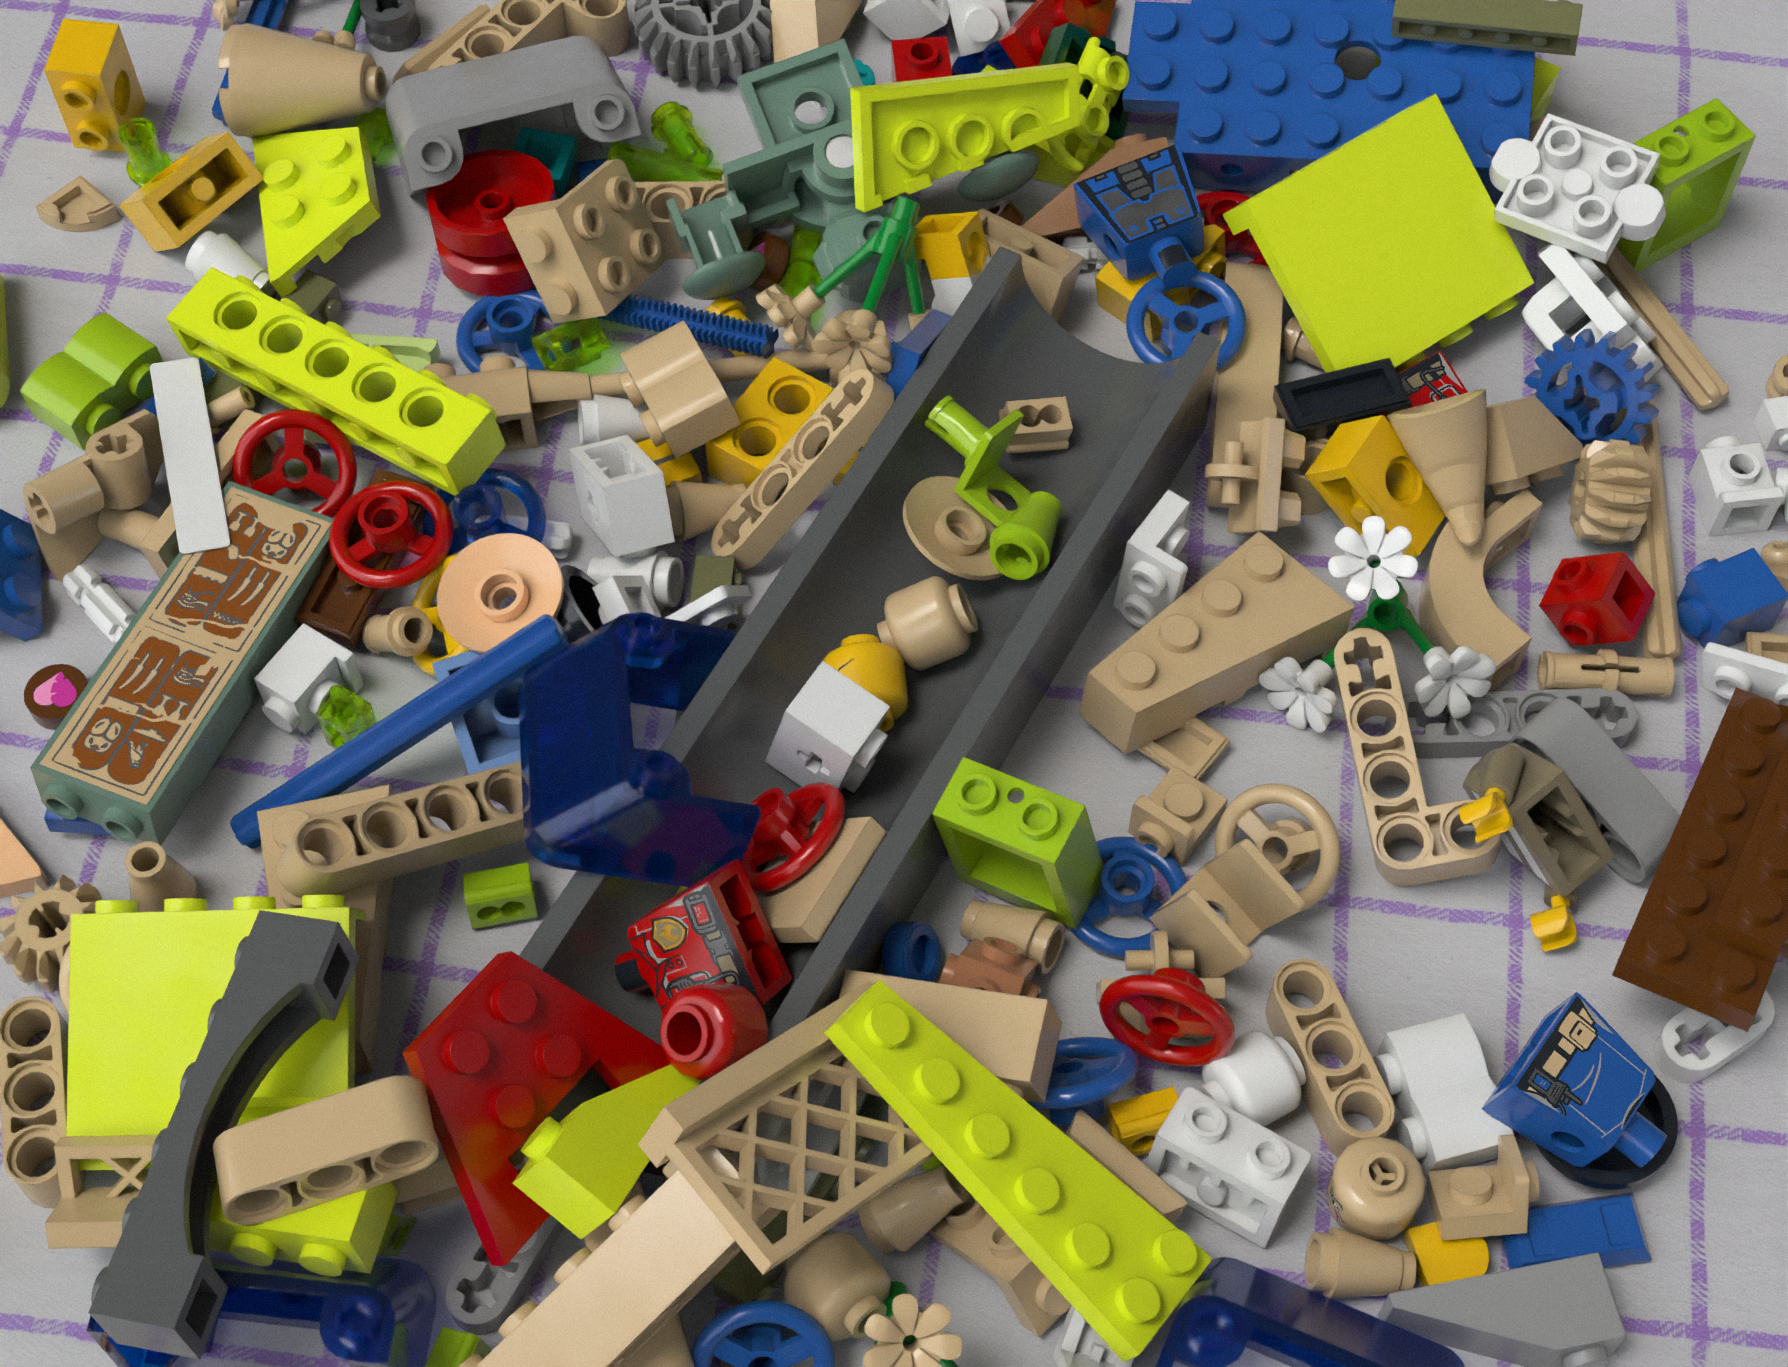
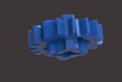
M1584 329L1575 337V342L1567 334L1562 336L1552 344L1553 351L1546 349L1534 360L1541 370H1534L1525 377L1524 383L1537 390V392L1530 396L1535 395L1582 443L1583 448L1594 440L1609 441V439L1625 440L1637 445L1649 433L1643 424H1650L1659 414V410L1653 405L1648 404L1647 401L1652 400L1661 392V387L1657 384L1645 383L1644 376L1652 370L1654 365L1651 361L1638 365L1634 362L1632 358L1638 349V345L1634 342L1623 350L1616 348V332L1609 331L1599 342H1595L1591 329ZM1571 362L1572 368L1567 371L1568 380L1561 385H1556L1560 371L1566 364ZM1584 388H1586L1587 395L1584 394ZM1622 408H1628L1622 424L1616 429L1611 430L1610 425L1615 421L1614 413H1618Z

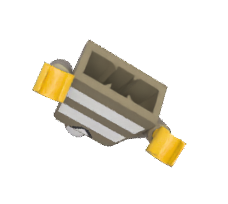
M1516 743L1492 749L1484 754L1479 762L1470 769L1464 780L1463 788L1469 798L1474 801L1459 807L1460 819L1464 825L1472 822L1476 832L1475 841L1477 844L1501 834L1500 845L1545 883L1543 899L1544 903L1551 909L1530 914L1533 933L1536 938H1540L1543 952L1571 945L1578 940L1577 927L1570 909L1577 905L1579 885L1611 860L1614 854L1562 768Z

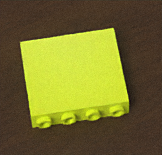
M1436 94L1407 107L1222 214L1233 235L1247 229L1250 230L1325 373L1390 358L1398 374L1427 358L1423 350L1438 342L1441 348H1444L1471 334L1473 329L1469 322L1484 314L1486 320H1491L1511 310L1519 304L1515 295L1534 284L1505 225L1495 222V206Z
M344 895L302 896V908L276 909V897L246 896L233 898V910L207 911V899L172 898L164 899V912H139V901L100 900L96 901L95 913L71 914L66 1136L158 1135L160 1131L168 1127L180 1098L182 1076L186 1068L196 1061L208 1033L207 1025L211 1008L225 993L235 969L234 961L237 947L245 936H249L259 910L339 922L354 950L356 922L366 921V911L345 907ZM355 971L335 1021L321 1019L307 1030L272 1067L252 1098L330 1096L355 1087ZM130 1158V1159H131L132 1161L136 1162L139 1158ZM78 1159L79 1171L114 1170L101 1159ZM151 1161L143 1169H150Z

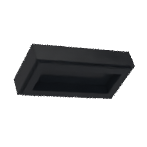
M1390 358L1274 385L1273 401L1281 419H1285L1286 430L1303 435L1306 438V442L1332 436L1342 423L1384 415L1388 420V415L1411 408L1412 404Z

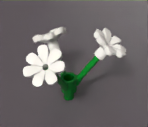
M1369 516L1363 521V534L1361 535L1351 527L1342 528L1335 536V543L1345 552V555L1334 556L1329 560V572L1333 577L1339 579H1351L1347 585L1346 593L1354 600L1364 601L1370 595L1371 590H1373L1368 610L1350 631L1357 628H1376L1386 632L1400 628L1406 631L1424 654L1423 663L1429 672L1426 677L1416 683L1414 689L1425 715L1436 717L1447 706L1454 719L1464 717L1471 710V704L1467 696L1482 697L1489 691L1491 682L1487 677L1495 672V662L1486 654H1478L1469 646L1458 647L1449 655L1443 647H1436L1416 622L1411 611L1407 608V592L1401 582L1397 580V578H1413L1418 569L1416 558L1403 555V552L1408 548L1412 540V535L1406 527L1397 526L1389 534H1385L1383 518ZM1335 647L1322 660H1314L1304 671L1294 658L1284 657L1274 664V668L1270 667L1259 675V683L1264 688L1272 690L1267 695L1270 704L1277 710L1289 708L1286 714V722L1292 727L1305 729L1309 723L1313 730L1321 733L1326 730L1330 723L1331 717L1329 713H1332L1338 700L1335 693L1324 688V686L1333 677Z

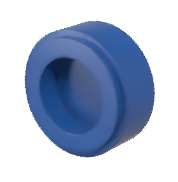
M900 921L889 929L882 950L885 974L921 981H934L941 964V946L936 932L928 923L922 921Z

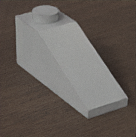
M1598 1252L1389 1293L1378 1313L1381 1328L1384 1330L1524 1367H1605L1609 1364L1608 1357L1614 1353L1626 1338V1333Z

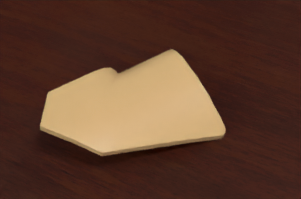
M143 409L97 432L87 441L86 454L24 484L22 489L23 498L37 542L52 575L60 582L63 581L66 573L74 571L106 537L98 529V518L104 507L113 510L132 509L142 505L151 496L164 457L158 417L152 412Z

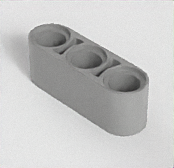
M1555 698L1510 739L1509 744L1516 743L1565 771L1614 854V857L1606 863L1607 866L1627 881L1634 883L1642 882L1659 866L1680 815L1579 704L1567 698Z

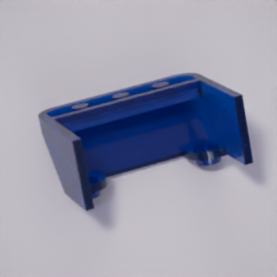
M645 612L627 613L616 617L528 667L518 693L524 842L529 852L536 859L546 865L561 869L684 887L693 885L734 860L739 859L740 862L742 861L761 817L760 806L692 795L689 773L674 756L661 750L634 747L630 703L684 712L737 635L735 630L656 617Z
M1230 1257L1212 1259L1186 1293L1156 1364V1367H1174L1176 1362L1188 1367H1232L1240 1359L1246 1347L1291 1367H1465L1463 1361L1455 1352L1441 1344Z

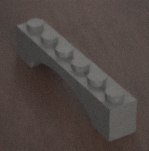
M259 910L249 936H245L240 941L235 954L234 972L223 997L218 999L211 1008L207 1025L208 1033L196 1061L186 1068L182 1076L180 1098L168 1127L160 1131L155 1139L151 1154V1167L139 1195L134 1197L126 1207L122 1220V1235L109 1265L100 1271L93 1285L92 1305L88 1313L117 1344L201 1359L229 1288L213 1269L210 1262V1212L217 1181L213 1143L224 1131L237 1126L253 1094L282 1055L319 1020L328 1019L335 1021L359 961L357 953L339 922Z

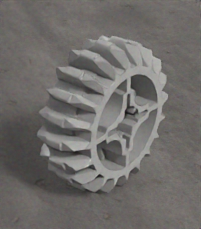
M636 0L634 6L636 19L633 20L635 37H638L639 49L643 53L644 60H651L656 73L668 71L673 83L687 77L694 89L701 81H711L718 88L721 79L730 78L737 83V76L742 75V71H754L759 68L761 61H771L773 52L771 14L773 11L770 10V0Z

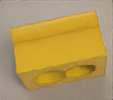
M1174 1086L1108 1104V1128L1111 1135L1136 1157L1150 1153L1156 1134L1179 1099Z

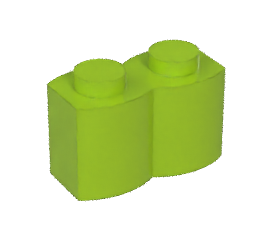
M104 312L86 322L72 336L62 352L44 361L29 376L20 392L33 416L82 450H85L86 443L91 436L119 422L125 410L134 407L142 400L148 399L154 394L150 366L153 363L163 362L156 345Z

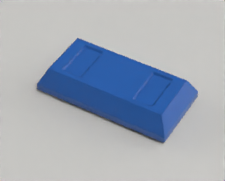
M1632 1192L1528 1207L1527 1233L1500 1235L1509 1270L1596 1252L1599 1253L1603 1268L1645 1263L1652 1260Z

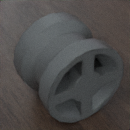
M360 0L361 14L366 21V36L372 46L381 51L397 52L411 47L418 40L421 31L419 18L415 13V0Z

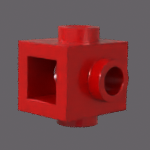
M1625 552L1562 559L1553 574V578L1539 607L1571 647L1634 641L1656 593Z

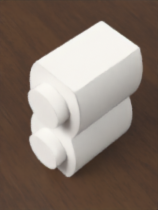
M1461 1013L1387 1032L1377 1050L1378 1056H1374L1373 1060L1390 1095H1392L1402 1114V1119L1397 1123L1399 1142L1414 1154L1421 1164L1424 1175L1427 1177V1171L1458 1169L1498 1158L1499 1136L1514 1133L1513 1129L1481 1109L1496 1086L1489 1077L1483 1051L1466 1015Z

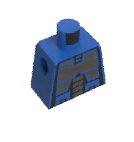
M1178 144L1073 184L1078 222L1081 228L1125 279L1135 281L1157 272L1166 287L1174 288L1187 283L1194 276L1196 266L1191 258L1200 255L1205 249L1203 221L1185 160Z

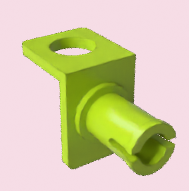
M948 395L933 408L928 415L929 419L924 423V427L929 431H933L966 458L964 461L965 469L953 491L998 527L1016 510L1007 511L997 507L990 501L987 491L998 489L1008 493L1016 501L1018 509L1032 494L997 465L1020 425L1024 414L1015 409L991 428H987L960 406L952 396Z

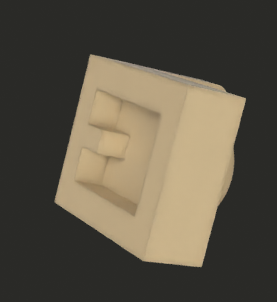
M1173 765L1148 798L1140 795L1132 805L1128 833L1133 835L1135 840L1142 845L1146 843L1154 844L1158 848L1157 855L1165 858L1170 854L1183 867L1224 813L1228 799Z
M1514 1134L1499 1136L1497 1165L1427 1171V1196L1441 1240L1527 1233L1529 1203H1535L1539 1200V1179L1534 1161L1532 1159L1523 1160Z

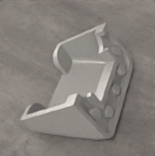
M571 36L407 75L397 80L389 88L385 100L386 113L409 196L425 193L429 187L446 183L452 180L460 171L463 162V147L458 133L460 129L560 105L566 128L579 127L588 138L599 142L600 149L628 143L642 135L633 102L608 55L595 39L587 36Z

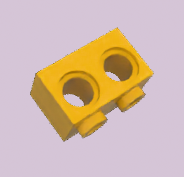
M773 357L733 405L741 424L705 443L708 474L727 485L743 483L747 489L834 388ZM827 440L823 442L820 448L826 445ZM755 454H766L763 456H752Z

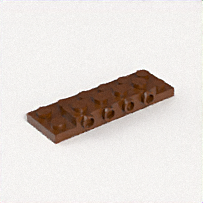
M1736 687L1612 976L1748 1032L1778 957L1780 956L1788 960V707L1776 704L1767 698Z

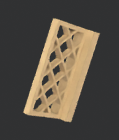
M871 980L664 1106L638 1144L656 1168L671 1160L762 1275L934 1156V1153L911 1128L904 1127L903 1119L890 1105L888 1108V1123L856 1115L857 1091L882 1096L824 1034L832 1023L867 988L873 985ZM842 1061V1067L836 1065ZM813 1079L840 1086L841 1111L808 1103V1082ZM792 1093V1099L786 1098L787 1095ZM765 1112L791 1119L790 1144L756 1136L757 1115ZM807 1123L840 1131L839 1156L806 1148ZM741 1125V1132L733 1131ZM856 1135L887 1142L888 1165L881 1167L856 1161ZM709 1145L739 1152L738 1179L715 1174L698 1152ZM904 1147L911 1148V1150L904 1154ZM755 1156L789 1164L788 1191L754 1183ZM805 1168L839 1176L838 1200L831 1202L804 1195ZM855 1181L863 1182L855 1187ZM752 1204L788 1211L787 1235L772 1245L752 1220ZM803 1215L812 1217L803 1223Z

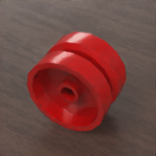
M491 149L463 156L460 171L454 178L441 185L429 187L425 196L443 274L457 288L475 295L501 297L526 292L535 287L503 218L515 208L557 200L550 170L537 158L512 150Z

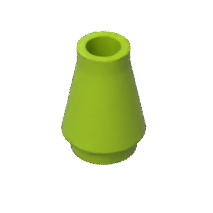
M1044 491L1032 493L1018 510L992 532L989 540L990 559L994 567L1003 575L1016 580H1025L1042 572L1047 567L1057 524L1063 514V507L1054 495Z

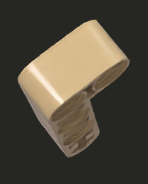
M501 0L433 62L427 71L571 36H587L595 39L604 48L608 57L619 55L627 49L631 39L627 0ZM476 126L460 129L458 133L469 131Z
M1357 628L1347 632L1339 639L1334 650L1336 680L1374 861L1379 874L1386 881L1397 886H1414L1474 875L1487 870L1495 863L1500 852L1501 834L1488 839L1483 846L1476 849L1460 847L1452 839L1453 833L1458 828L1466 826L1460 819L1459 807L1474 800H1460L1427 807L1395 657L1389 640L1381 632L1371 628ZM1361 658H1368L1369 664L1373 667L1374 688L1363 691L1360 668L1356 664V660ZM1372 716H1384L1395 724L1394 728L1383 736H1370L1360 729L1361 724ZM1387 776L1401 778L1409 786L1407 791L1397 798L1381 797L1373 791V787L1377 781ZM1399 838H1410L1422 847L1421 853L1415 859L1408 862H1399L1392 859L1386 853V849L1393 840Z

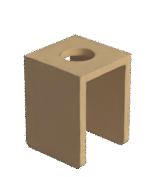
M1244 839L1207 862L1158 908L1149 919L1159 930H1166L1168 940L1177 950H1193L1194 969L1202 978H1218L1246 964L1253 957V953L1247 945L1259 933L1298 913L1306 904L1253 843L1248 839ZM1208 903L1215 905L1221 910L1225 917V922Z

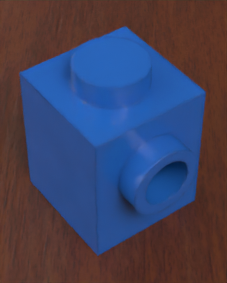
M1751 548L1719 562L1718 559L1712 558L1694 567L1685 578L1686 584L1677 601L1678 617L1684 630L1690 636L1696 637L1704 649L1708 642L1730 647L1744 641L1747 631L1763 633L1772 629L1788 600V593L1755 548Z

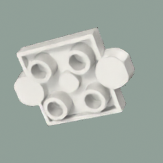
M1548 113L1533 141L1522 138L1508 139L1501 143L1491 161L1489 170L1490 181L1495 188L1503 192L1494 209L1495 222L1606 264L1620 237L1632 241L1647 240L1656 235L1666 217L1663 196L1656 188L1649 185L1659 167L1660 154Z
M1548 243L1537 250L1540 258L1556 277L1531 297L1523 309L1522 315L1526 324L1546 349L1553 351L1552 344L1566 335V331L1587 314L1591 321L1574 334L1571 339L1575 342V337L1584 329H1591L1595 342H1599L1609 331L1616 332L1617 341L1615 347L1620 350L1634 342L1638 345L1636 354L1632 358L1634 362L1638 365L1651 361L1654 365L1652 370L1644 376V380L1647 382L1663 366L1661 359L1648 345L1656 337V334L1622 297L1621 292L1591 258L1579 253L1573 255L1568 249L1552 243ZM1571 362L1564 366L1567 371L1572 368Z

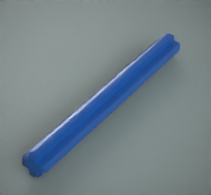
M543 614L234 815L230 821V826L235 833L236 839L242 846L246 845L250 849L257 848L261 845L257 811L339 795L564 649L568 644V638L563 627L549 614Z

